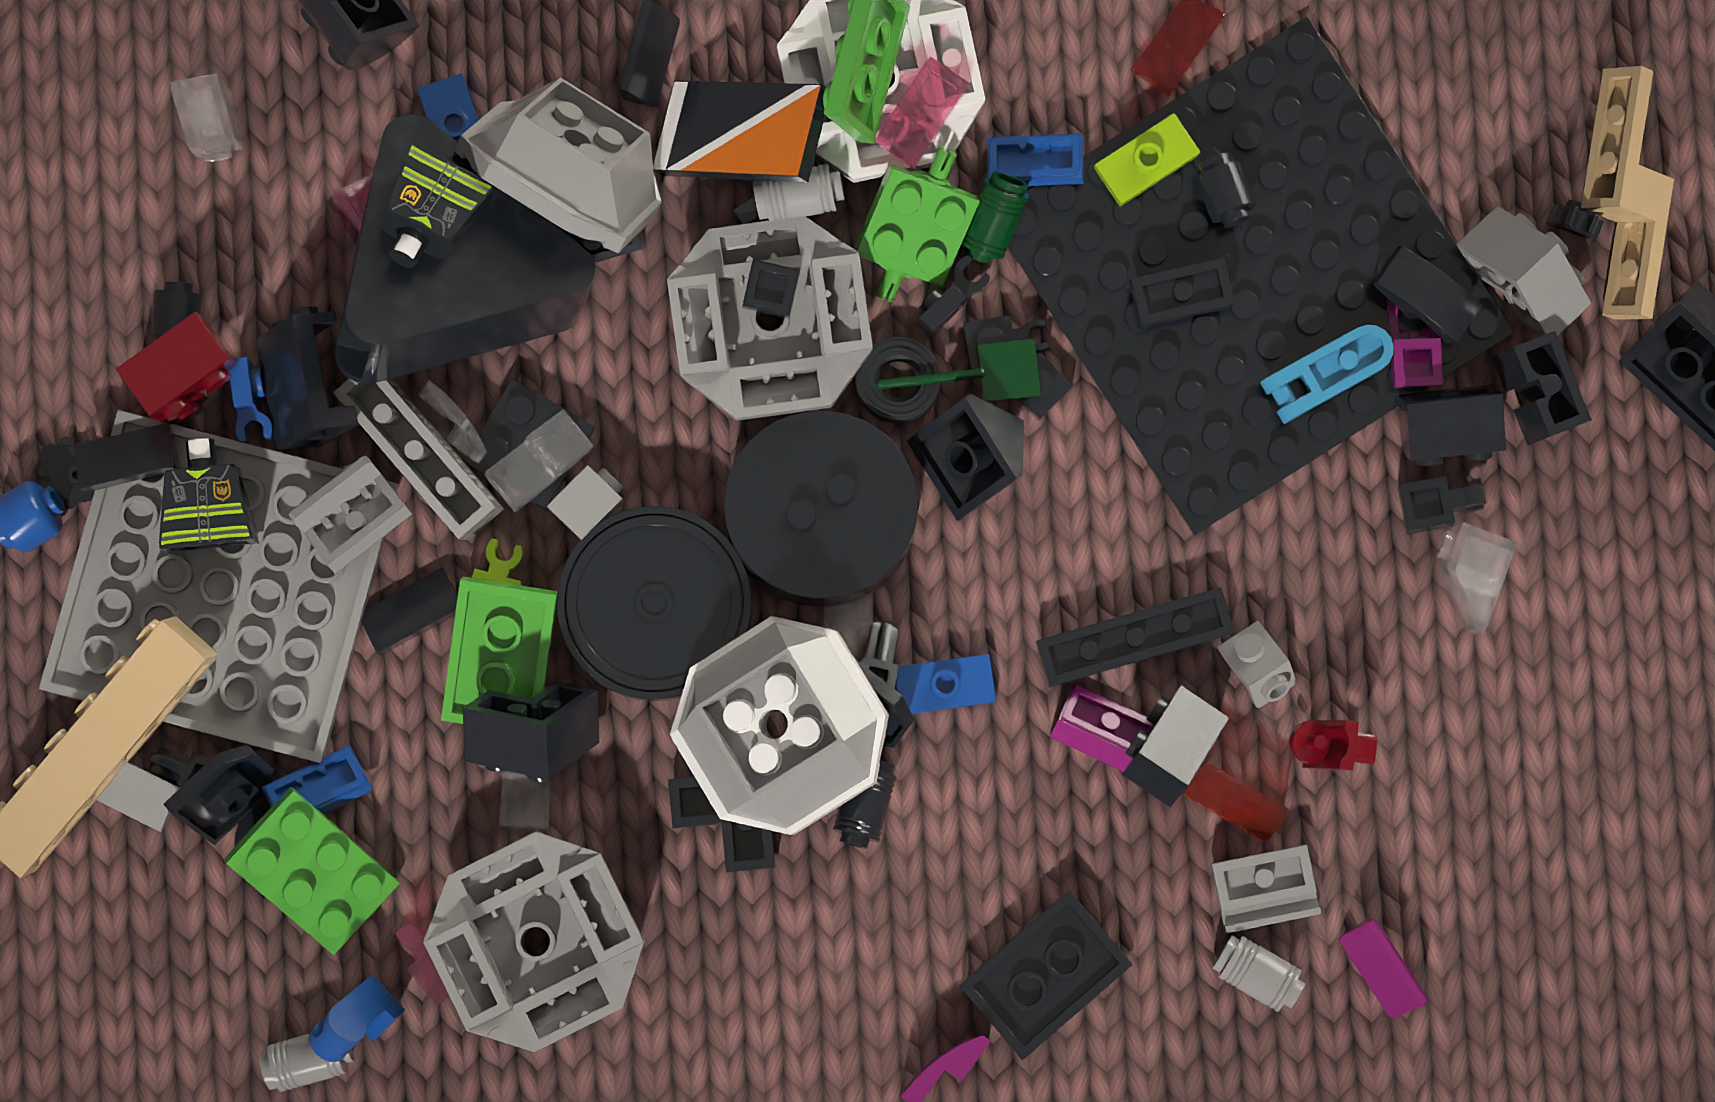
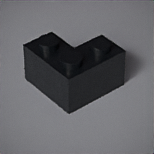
M555 681L531 699L488 690L462 708L465 761L483 765L489 771H510L526 775L528 779L533 781H547L554 778L556 774L600 743L598 690Z
M695 777L668 779L673 829L722 825L727 873L776 868L773 833L771 830L720 819Z

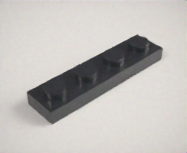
M1219 587L1035 641L1047 684L1050 688L1233 635L1235 632L1222 588Z

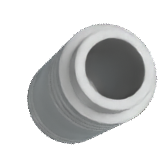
M828 163L812 166L808 183L753 181L759 219L769 218L770 223L823 214L830 211L834 212L837 211L835 201L844 200L840 171L830 173Z
M1231 935L1212 968L1220 973L1218 978L1225 980L1264 1005H1268L1271 1009L1274 1008L1276 1012H1279L1283 1005L1292 1009L1306 984L1298 979L1302 972L1301 969L1296 968V966L1291 965L1267 949L1258 946L1251 940H1247L1244 936L1238 939Z
M309 1034L288 1039L287 1041L284 1040L268 1045L267 1051L260 1053L259 1060L261 1072L268 1089H278L280 1092H284L299 1086L347 1074L348 1063L353 1062L355 1056L352 1049L338 1062L323 1060L311 1048Z

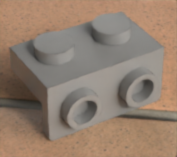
M363 456L355 463L343 468L338 476L316 493L304 498L300 505L289 513L290 518L305 534L334 573H337L412 515L367 456Z

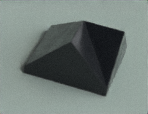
M972 394L965 396L907 440L957 521L970 514L1019 479L1023 474L1024 420Z

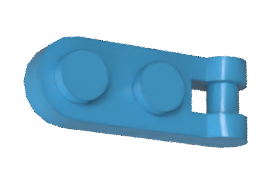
M1364 325L1272 374L1260 383L1267 395L1272 393L1280 407L1277 413L1283 424H1286L1381 371L1389 364L1393 356L1394 345L1390 335L1384 329L1376 325ZM1300 377L1309 393L1296 399L1289 383Z

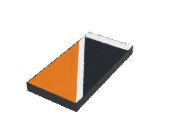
M674 80L653 161V171L661 176L808 183L825 118L823 95L826 87L822 84Z

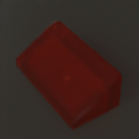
M1180 0L1131 71L1170 97L1221 26L1226 14L1200 0Z
M1209 762L1200 765L1185 790L1187 798L1261 841L1269 840L1289 814L1288 808Z

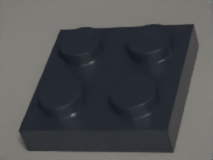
M511 379L463 461L536 505L548 510L547 506L556 497L596 428L528 387Z

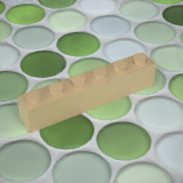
M176 616L161 620V622L154 619L142 630L136 639L140 644L139 648L130 658L123 656L110 668L105 676L110 681L99 695L95 692L91 693L78 706L74 714L79 719L69 731L63 728L51 738L44 748L48 756L38 767L31 765L18 777L13 785L18 791L7 804L4 801L0 802V861L19 878L38 870L110 785L123 766L132 759L219 656L214 649Z

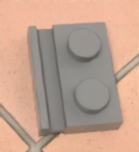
M1305 844L1210 864L1218 905L1222 915L1224 933L1321 914L1308 847Z

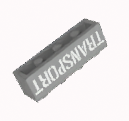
M393 378L374 384H362L348 379L333 392L344 406H355L358 423L458 539L470 540L504 510L503 506Z

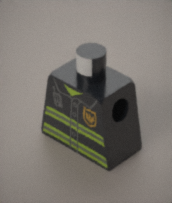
M411 142L407 148L382 229L387 234L397 238L389 251L391 259L406 268H414L423 252L438 260H445L485 213L495 186L480 176Z
M203 438L186 441L188 468L167 470L164 474L159 549L166 553L259 544V536L240 468L235 464L217 465L215 439Z

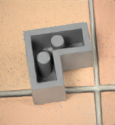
M1497 206L1457 243L1466 262L1477 276L1502 292L1520 323L1540 336L1556 331L1558 336L1592 304L1582 287L1585 283L1584 277L1568 262L1565 256L1569 250L1564 242L1550 231L1546 234L1538 231L1535 225L1521 213L1514 216Z

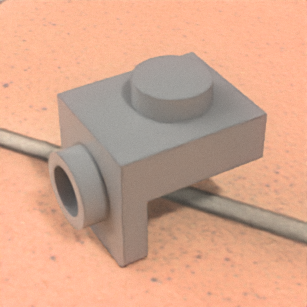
M1256 621L1218 646L1222 657L1247 688L1251 701L1257 708L1262 707L1268 702L1281 699L1297 683L1289 659L1259 621Z

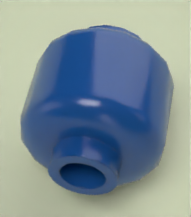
M25 481L1 495L0 543L7 549L15 548L20 552H30L57 536L63 526L60 513L65 511L64 503L59 494L50 486L44 489L36 482Z

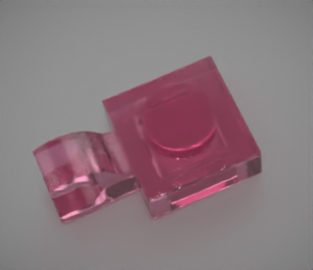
M412 919L395 934L417 958L406 969L438 1006L449 997V994L423 943L426 935Z

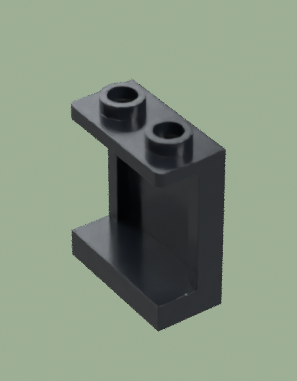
M317 306L293 309L289 312L290 317L272 323L271 330L256 339L277 451L321 447L358 425L355 406L328 408L315 336L337 322L335 312L319 313Z

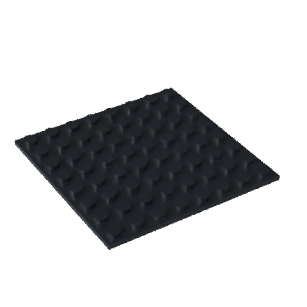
M1308 16L1084 156V184L1035 186L1026 193L1029 195L1025 208H1023V213H1021V218L1008 246L1194 536L1397 408L1398 395L1419 393L1428 388H1394L1392 366H1390L1389 362L1378 373L1314 407L1294 420L1283 424L1277 413L1280 410L1279 405L1272 393L1266 394L1260 383L1272 374L1358 327L1376 325L1384 329L1392 337V332L1388 325L1387 297L1372 283L1397 246H1404L1437 267L1482 304V307L1457 343H1446L1441 338L1443 378L1515 333L1477 274L1466 262L1456 242ZM1175 113L1200 150V155L1120 207L1095 171L1094 165ZM1226 152L1232 153L1234 161L1241 163L1257 203L1250 210V219L1228 228L1224 227L1223 222H1212L1196 183V178L1199 176L1196 166L1210 157ZM1225 258L1236 303L1234 307L1140 328L1129 283L1131 278ZM1398 308L1399 328L1406 332H1418L1422 328H1426V323L1415 313L1404 314ZM1300 377L1289 383L1296 399L1309 393Z

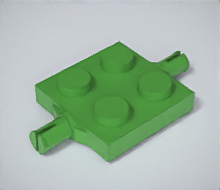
M938 146L937 153L928 172L909 171L889 163L853 248L859 252L860 258L877 263L886 270L878 290L875 292V295L883 300L886 297L888 302H894L903 277L919 278L941 287L944 285L980 202L977 195L955 188L946 179L954 159L957 157V154L952 150L947 149L946 151L944 147Z

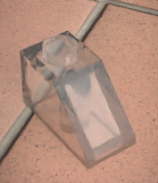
M218 73L170 82L172 96L187 146L196 158L203 157V160L206 162L221 161L232 157L231 151L243 149L234 95Z
M1462 522L1455 526L1453 532L1445 531L1436 557L1443 559L1439 573L1467 632L1478 636L1486 632L1518 542Z

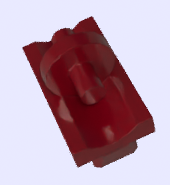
M1308 720L1296 725L1292 730L1289 744L1292 754L1299 761L1303 762L1302 768L1353 771L1354 763L1374 765L1378 737L1377 735L1358 733L1359 722Z

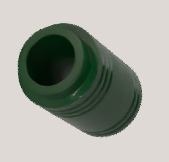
M993 171L990 178L984 179L983 186L978 194L979 205L962 241V244L967 247L966 255L987 264L992 263L993 259L1004 258L1007 247L1021 218V213H1023V208H1025L1029 195L1026 193L1028 185L1025 182L999 171Z

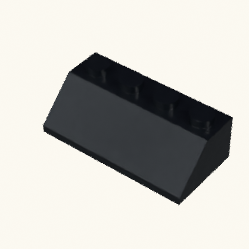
M1697 280L1656 320L1621 357L1619 362L1715 451V296Z

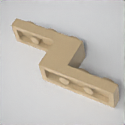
M1643 66L1603 69L1581 206L1584 210L1617 222L1602 314L1612 319L1653 318L1674 179L1639 165L1653 71Z

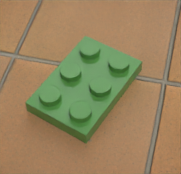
M904 0L848 1V13L850 16L845 34L841 35L837 42V65L833 80L826 85L823 105L825 108L824 114L856 141L871 144L875 142L910 6Z
M462 576L459 584L441 721L463 724L462 708L488 690L531 699L545 689L558 591Z
M292 787L280 797L224 858L228 866L333 955L400 884L393 874Z

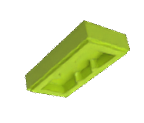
M1173 113L1096 163L1094 169L1121 207L1198 157L1201 152L1175 113Z

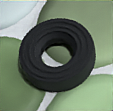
M889 337L873 344V351L855 374L856 391L862 405L873 416L890 423H906L920 418L934 405L939 395L941 383L916 385L910 395L903 398H893L888 396L882 389H878L876 382L879 380L883 368L892 362L908 364L913 368L916 376L941 373L935 356L925 345L907 337Z

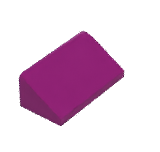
M1074 683L1050 736L1056 741L1124 772L1132 759L1125 754L1128 746L1140 729L1148 733L1153 724L1146 720V716Z
M1365 919L1340 936L1339 941L1389 1017H1398L1428 1002L1426 1000L1428 997L1377 920Z

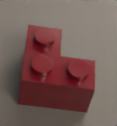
M194 312L117 367L116 370L150 417L162 423H176L178 426H182L194 419L202 411L199 405L208 399L203 390L206 389L207 392H212L224 385L232 377L229 371L238 364L207 320L197 312Z

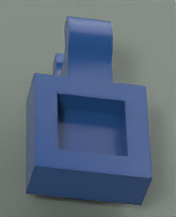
M248 357L234 358L238 365L230 370L229 373L232 375L230 383L233 404L237 410V438L240 442L248 444V428L254 423H260L264 429L265 439L273 440L272 422L266 415L259 412V397L266 396L261 368L255 369L254 363Z

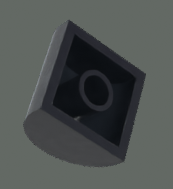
M298 0L302 6L301 15L310 26L318 28L329 43L328 52L331 58L337 64L345 66L349 70L364 67L385 56L403 43L420 26L402 0Z

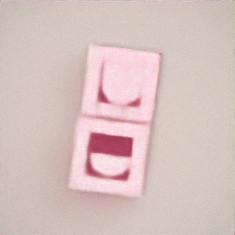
M930 56L875 139V143L915 169L941 132L942 126L969 89L970 83Z

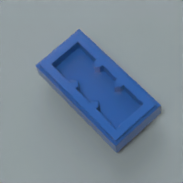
M462 73L417 88L426 117L457 143L461 135L478 121Z
M1082 133L987 138V178L991 177L993 171H999L1022 180L1028 186L1084 184Z
M989 654L898 667L896 689L903 696L912 714L996 702Z
M350 745L323 757L321 763L313 762L262 787L271 807L292 787L322 814L372 791L370 782Z

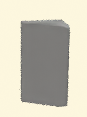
M127 762L110 785L98 797L97 801L162 832L171 815L163 804L181 787L131 762Z

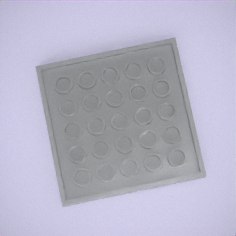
M118 410L111 436L166 422L162 423L155 419ZM170 424L180 468H188L185 442L203 438L215 439L217 465L235 464L240 468L257 528L259 544L166 553L159 549L164 474L95 490L39 689L82 701L93 692L99 695L110 682L105 678L110 668L121 657L126 656L130 658L139 648L140 644L136 639L142 630L154 619L161 622V620L176 616L214 649L219 656L163 722L321 763L329 743L385 536L337 573H334L305 534L293 522L289 513L298 507L304 498L316 493L338 476L342 470L341 468ZM387 481L397 493L399 484Z

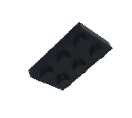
M1068 890L961 982L959 987L1017 1055L1024 1060L1133 964L1070 890Z

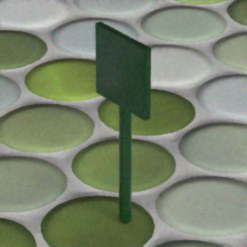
M1035 339L977 345L980 369L881 379L876 382V387L878 389L981 378L983 400L986 402L1041 396Z

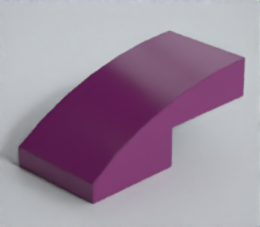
M1387 298L1388 325L1392 332L1391 339L1394 345L1393 356L1390 360L1393 387H1442L1441 338H1435L1437 333L1427 324L1426 328H1422L1418 332H1406L1399 328L1398 307Z
M980 1033L950 1047L928 1063L900 1093V1096L907 1102H922L945 1069L962 1081L991 1041Z

